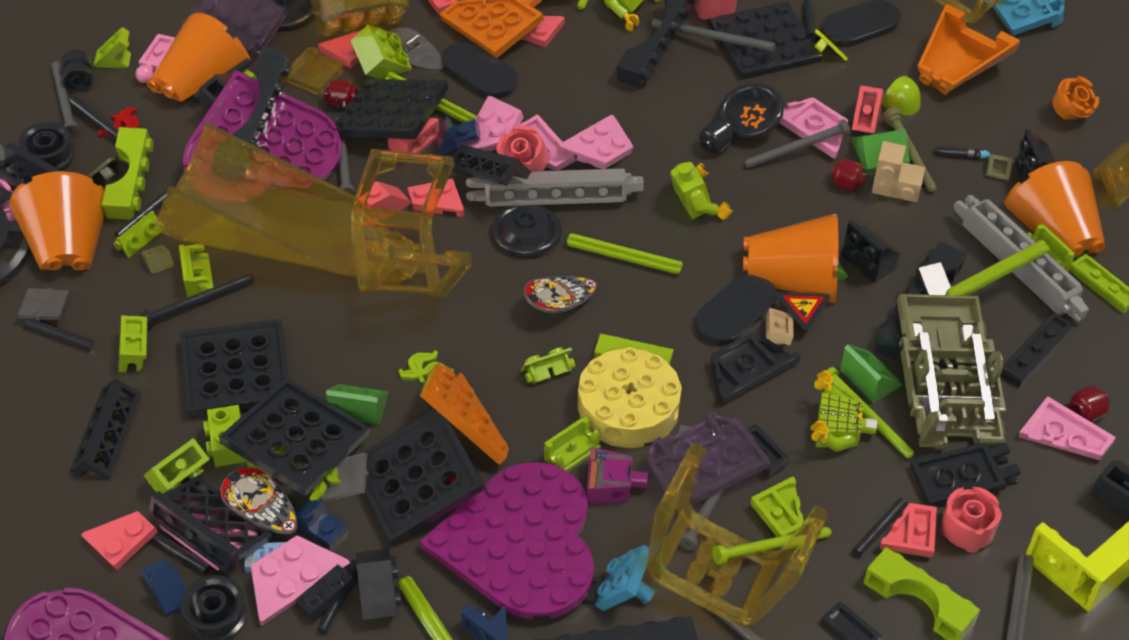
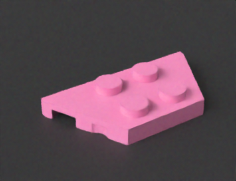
M488 96L476 117V121L479 124L480 141L467 146L486 151L497 150L500 137L505 132L508 134L513 131L512 128L519 126L524 118L522 111L492 96Z
M809 98L801 102L787 103V108H784L783 118L779 123L800 137L805 138L837 126L840 120L845 119L848 123V119L815 98ZM838 134L812 145L835 159L838 155L843 135Z
M610 115L560 143L556 152L563 155L564 151L577 155L576 160L589 163L600 169H606L631 154L634 146L615 116Z
M295 536L252 564L251 574L260 625H264L294 605L297 597L337 564L344 570L348 569L350 565L349 560L308 540Z

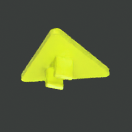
M818 29L815 31L821 38L815 45L816 49L822 52L829 45L845 61L848 60Z

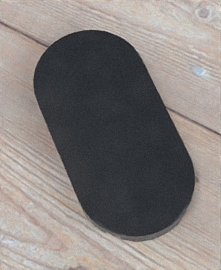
M870 0L828 15L823 21L822 34L833 44L838 42L842 43V46H852L895 30L899 25L901 13L890 2Z
M460 42L452 44L444 50L442 62L445 71L480 95L502 98L510 95L516 89L517 74L514 69L480 46L473 43Z
M744 275L734 279L698 311L696 316L698 334L705 341L720 345V342L731 344L739 340L767 315L769 308L773 309L776 299L774 286L767 279L754 275Z

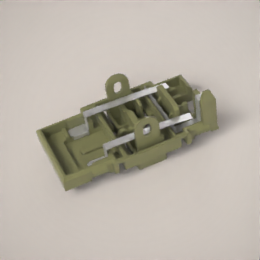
M900 294L897 298L901 331L904 337L901 338L899 346L903 348L901 359L909 407H913L910 411V416L916 419L917 433L920 435V447H934V449L945 450L948 444L947 437L950 436L973 438L974 445L986 442L988 448L1006 443L1004 422L1001 419L1006 413L1000 380L1003 358L1000 351H995L993 339L986 338L987 331L982 317L979 296ZM939 359L944 360L947 369L940 370L939 366L933 365V363H939ZM950 360H955L956 364H977V366H958L957 369H953V364ZM942 382H949L951 388L950 396L942 395L943 388L945 387V383Z

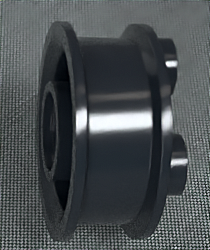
M54 122L38 123L27 128L19 138L18 144L20 148L59 170L65 169L74 157V147L71 143L70 132L61 124Z
M212 575L198 579L185 590L181 599V612L186 629L198 640H227L237 634L245 623L247 610L243 592L240 586L228 577ZM212 607H217L215 610H209Z

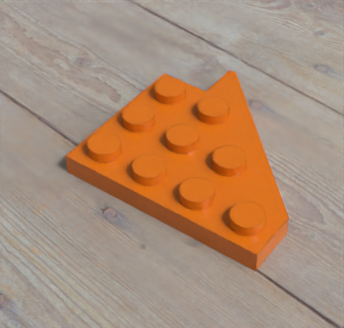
M542 0L455 1L440 13L442 21L496 58L544 21L543 14L534 8Z
M438 362L431 369L420 396L500 465L508 454L509 447L506 441L502 438L464 375L460 372L455 377V373L449 367L442 366Z

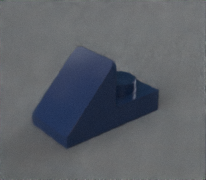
M445 116L436 136L437 154L441 156L458 149L461 144L469 145L480 141L479 124L476 119L454 126L448 116Z
M323 499L306 501L295 512L297 528L328 549H331L348 531L345 523L326 512Z
M167 558L141 570L144 580L166 617L180 611L181 599L186 588L176 567H172Z
M467 605L461 611L462 627L478 640H508L505 607L491 620L483 611H476L470 605Z

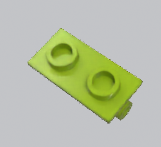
M154 211L141 217V220L121 236L116 237L113 243L114 247L119 251L123 249L126 256L130 258L161 233L163 228Z
M562 347L551 350L547 356L541 358L539 355L532 356L525 360L526 363H524L520 371L521 373L527 371L528 373L525 374L526 381L533 384L550 379L551 376L548 371L550 368L554 376L571 372L572 368H575L574 359L568 358L572 349L563 350Z

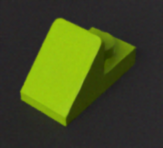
M121 27L97 50L94 61L95 67L127 68L129 66L131 53L126 50L129 46L128 30Z

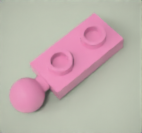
M157 34L139 60L140 67L137 68L135 73L139 82L147 83L154 74L153 71L155 72L175 39L174 37Z

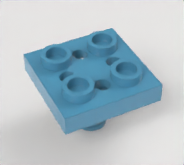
M642 545L634 550H629L618 558H613L606 568L608 572L606 578L597 591L596 607L605 611L634 596L644 604L652 599L655 589L641 581L652 553L650 548Z

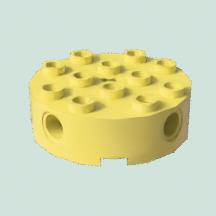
M632 347L607 351L591 360L581 373L577 409L580 418L585 416L590 421V431L598 430L601 441L611 446L630 449L644 447V443L653 442L656 439L659 441L668 436L677 423L682 387L676 371L659 355Z

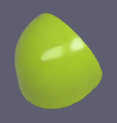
M901 76L890 85L884 95L882 104L886 109L898 107L903 116L912 115L919 111L921 107L920 90L911 78Z

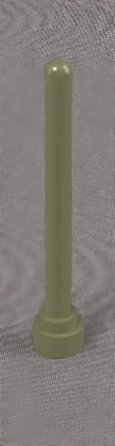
M891 107L883 113V118L888 126L895 130H905L902 125L903 115L898 107ZM906 132L911 161L914 165L925 167ZM925 167L923 183L929 192H934L936 185Z

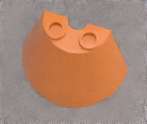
M946 4L918 64V70L921 74L919 79L923 84L931 85L942 94L947 95L950 91L1013 55L1019 48L1020 40L1001 31L996 37V41L966 27L965 12Z
M194 13L185 20L151 79L147 82V86L153 92L164 93L168 98L182 102L199 91V88L214 75L224 74L246 58L250 59L240 40L237 37L233 39L226 32L228 27L210 15Z
M1061 161L1040 167L1029 173L1030 178L1024 183L1018 182L1007 195L1004 205L1034 234L1037 226L1045 225L1075 253L1074 257L1081 255L1084 250H1088L1089 253L1105 250L1106 245L1091 176L1081 164L1072 161Z
M49 172L32 177V181L26 185L21 183L12 193L9 201L10 208L40 269L58 270L63 265H69L73 267V270H91L105 219V213L102 208L105 190L101 185L97 186L94 184L92 178L74 172Z
M837 214L744 237V251H748V257L743 256V271H748V275L767 279L774 288L792 293L829 294L828 303H836L838 266Z

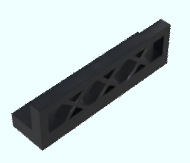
M13 143L5 146L4 160L0 162V178L16 188L21 183L27 184V182H23L20 179H30L32 181L34 176L61 171ZM9 167L15 172H5L3 170Z
M463 144L459 146L446 166L451 171L505 186L508 185L513 176L527 180L531 174V171L518 158ZM462 157H463V158L465 159V161H463L462 163L458 164V163L460 162V160L462 159Z
M116 378L102 387L70 468L71 472L79 476L89 469L105 479L111 476L139 401L140 392ZM120 392L131 397L128 405L123 406L119 397ZM119 412L122 420L121 425L115 426L111 417L112 413ZM110 432L114 445L107 447L103 436L105 433ZM103 454L107 463L105 468L94 462L96 455Z

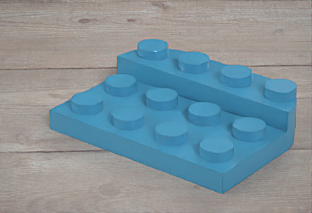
M988 0L1012 36L1048 23L1051 28L1063 23L1065 0Z

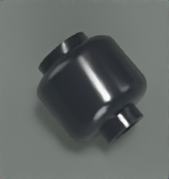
M713 120L700 132L701 147L707 152L721 153L733 141L732 127L726 121Z

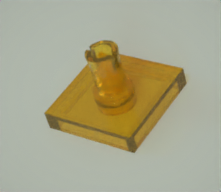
M309 47L292 63L290 76L285 77L284 81L320 96L324 92L325 86L329 87L330 82L345 70L344 63L320 54L315 47Z
M1126 142L1121 144L1093 172V176H1100L1094 178L1096 181H1103L1111 206H1120L1129 197V143Z

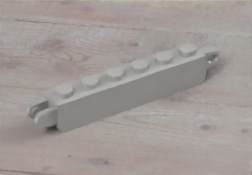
M625 169L531 172L527 180L513 176L507 186L476 177L468 178L466 180L468 187L485 188V190L470 191L466 196L469 201H486V205L490 207L623 202L626 200V195H630L631 192L643 191L644 180L642 176H631V173H625Z
M969 195L965 198V204L960 200L953 204L955 212L963 219L962 225L1000 261L1036 243L989 199L980 202L975 196ZM1048 253L1012 271L1056 314L1061 316L1067 313L1078 322L1087 317L1089 308L1081 298L1083 292L1081 284Z

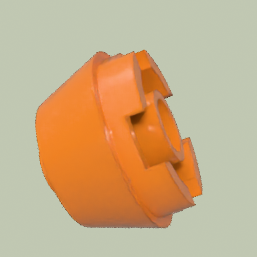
M1081 76L1062 80L1052 99L1056 113L1068 121L1092 115L1099 104V96L1095 97L1091 89L1093 84Z

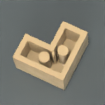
M883 141L872 193L918 202L925 167L903 163L906 146Z

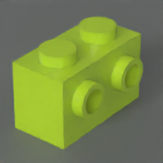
M239 405L207 410L208 420L203 421L205 436H210L211 441L206 442L208 458H214L215 467L247 462L244 458L219 443L220 435L241 418Z
M193 438L151 468L144 477L156 492L160 491L164 494L182 485L181 481L186 477L192 479L202 473L204 469L201 466L210 459Z

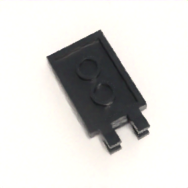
M986 442L912 460L910 463V468L927 505L933 507L946 505L949 496L955 490L963 487L964 490L980 487L990 493L1003 491L1006 485L1018 484L1017 476L1021 473L1017 463L999 469L997 465L1008 463L1006 455L1010 454V449L1007 443L988 448Z

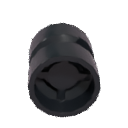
M82 50L66 52L61 60L64 86L73 92L88 90L93 83L90 56Z

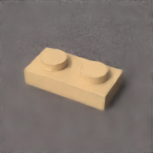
M769 308L766 315L767 339H770L775 344L791 345L793 339V318L789 313Z

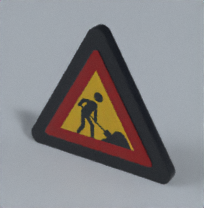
M776 293V299L805 332L809 331L830 298V295L825 293Z

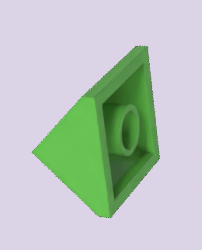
M894 130L851 138V143L866 172L876 171L883 141L905 145L903 163L910 164L906 130Z
M849 344L844 348L840 371L872 403H875L903 385L870 351Z
M338 384L327 389L326 397L328 403L358 421L380 425L389 391Z

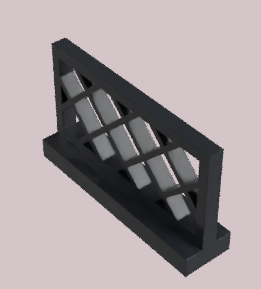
M198 475L166 494L158 491L151 495L149 517L226 574L235 569L238 560L275 537V532L265 530L243 519L244 522L228 521V516H240L226 507L221 499V492ZM195 487H198L201 490H203L205 494L189 493V491ZM173 500H185V505H178ZM189 501L205 502V506H189ZM209 502L221 503L224 508L209 507ZM191 514H203L205 519H197ZM209 515L224 516V521L209 520ZM211 528L224 529V534L216 533ZM228 529L244 530V535L228 534ZM248 530L260 531L262 535H248ZM230 542L244 543V546L238 549Z

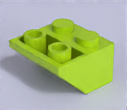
M367 25L350 40L367 76L381 80L385 79L389 72L399 75L412 70L408 61L409 57L404 52L400 44L401 40L395 33Z

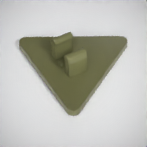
M111 157L87 176L93 178L101 173L106 180L111 179L116 174L110 165L116 162L118 158Z

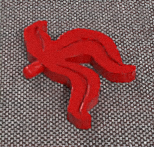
M128 107L119 112L118 115L112 114L111 118L115 119L113 126L118 130L119 127H122L121 124L125 125L124 128H139L138 118L131 116L132 114H137L136 108ZM103 129L98 131L100 138L105 135L111 136Z

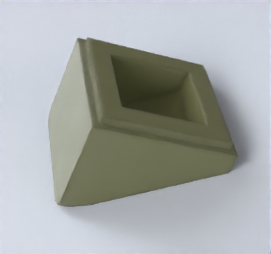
M990 154L986 177L1009 181L1013 158Z
M164 245L156 246L141 253L152 274L174 266L170 251Z

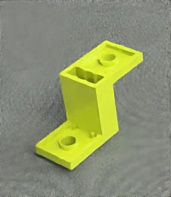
M1042 522L1035 528L1026 555L1033 556V566L1085 610L1090 612L1129 577V522L1087 558L1078 548L1064 540L1057 531Z

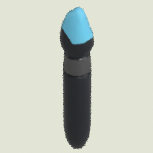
M936 147L933 150L936 154L942 156L974 157L975 159L990 156V153L984 149Z

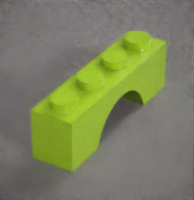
M119 127L115 148L119 159L129 165V169L122 179L113 184L106 185L102 201V208L106 218L130 220L136 215L137 211H140V193L145 189L144 175L145 172H148L150 165L148 156L149 152H153L154 147L153 139L150 138L147 129Z
M885 547L867 568L864 584L886 599L897 594H908L923 600L930 607L934 615L933 631L946 640H963L975 625L980 612L979 608L970 600L964 599L953 592L946 584L940 583L929 576L923 569L905 560L899 553Z

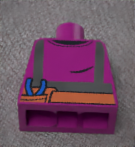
M591 447L587 484L588 504L630 501L631 487L647 488L648 472L632 471L633 457L630 455Z

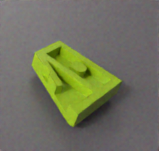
M793 476L751 497V506L776 537L804 530L803 515L800 512V499L797 497L796 479Z

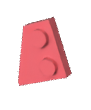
M360 31L320 43L318 45L319 52L352 68L359 62V59L350 40Z
M453 179L407 187L413 210L431 211L436 214H443L444 210L456 212L457 217L464 216V208Z
M137 511L85 531L81 536L118 571L158 531Z

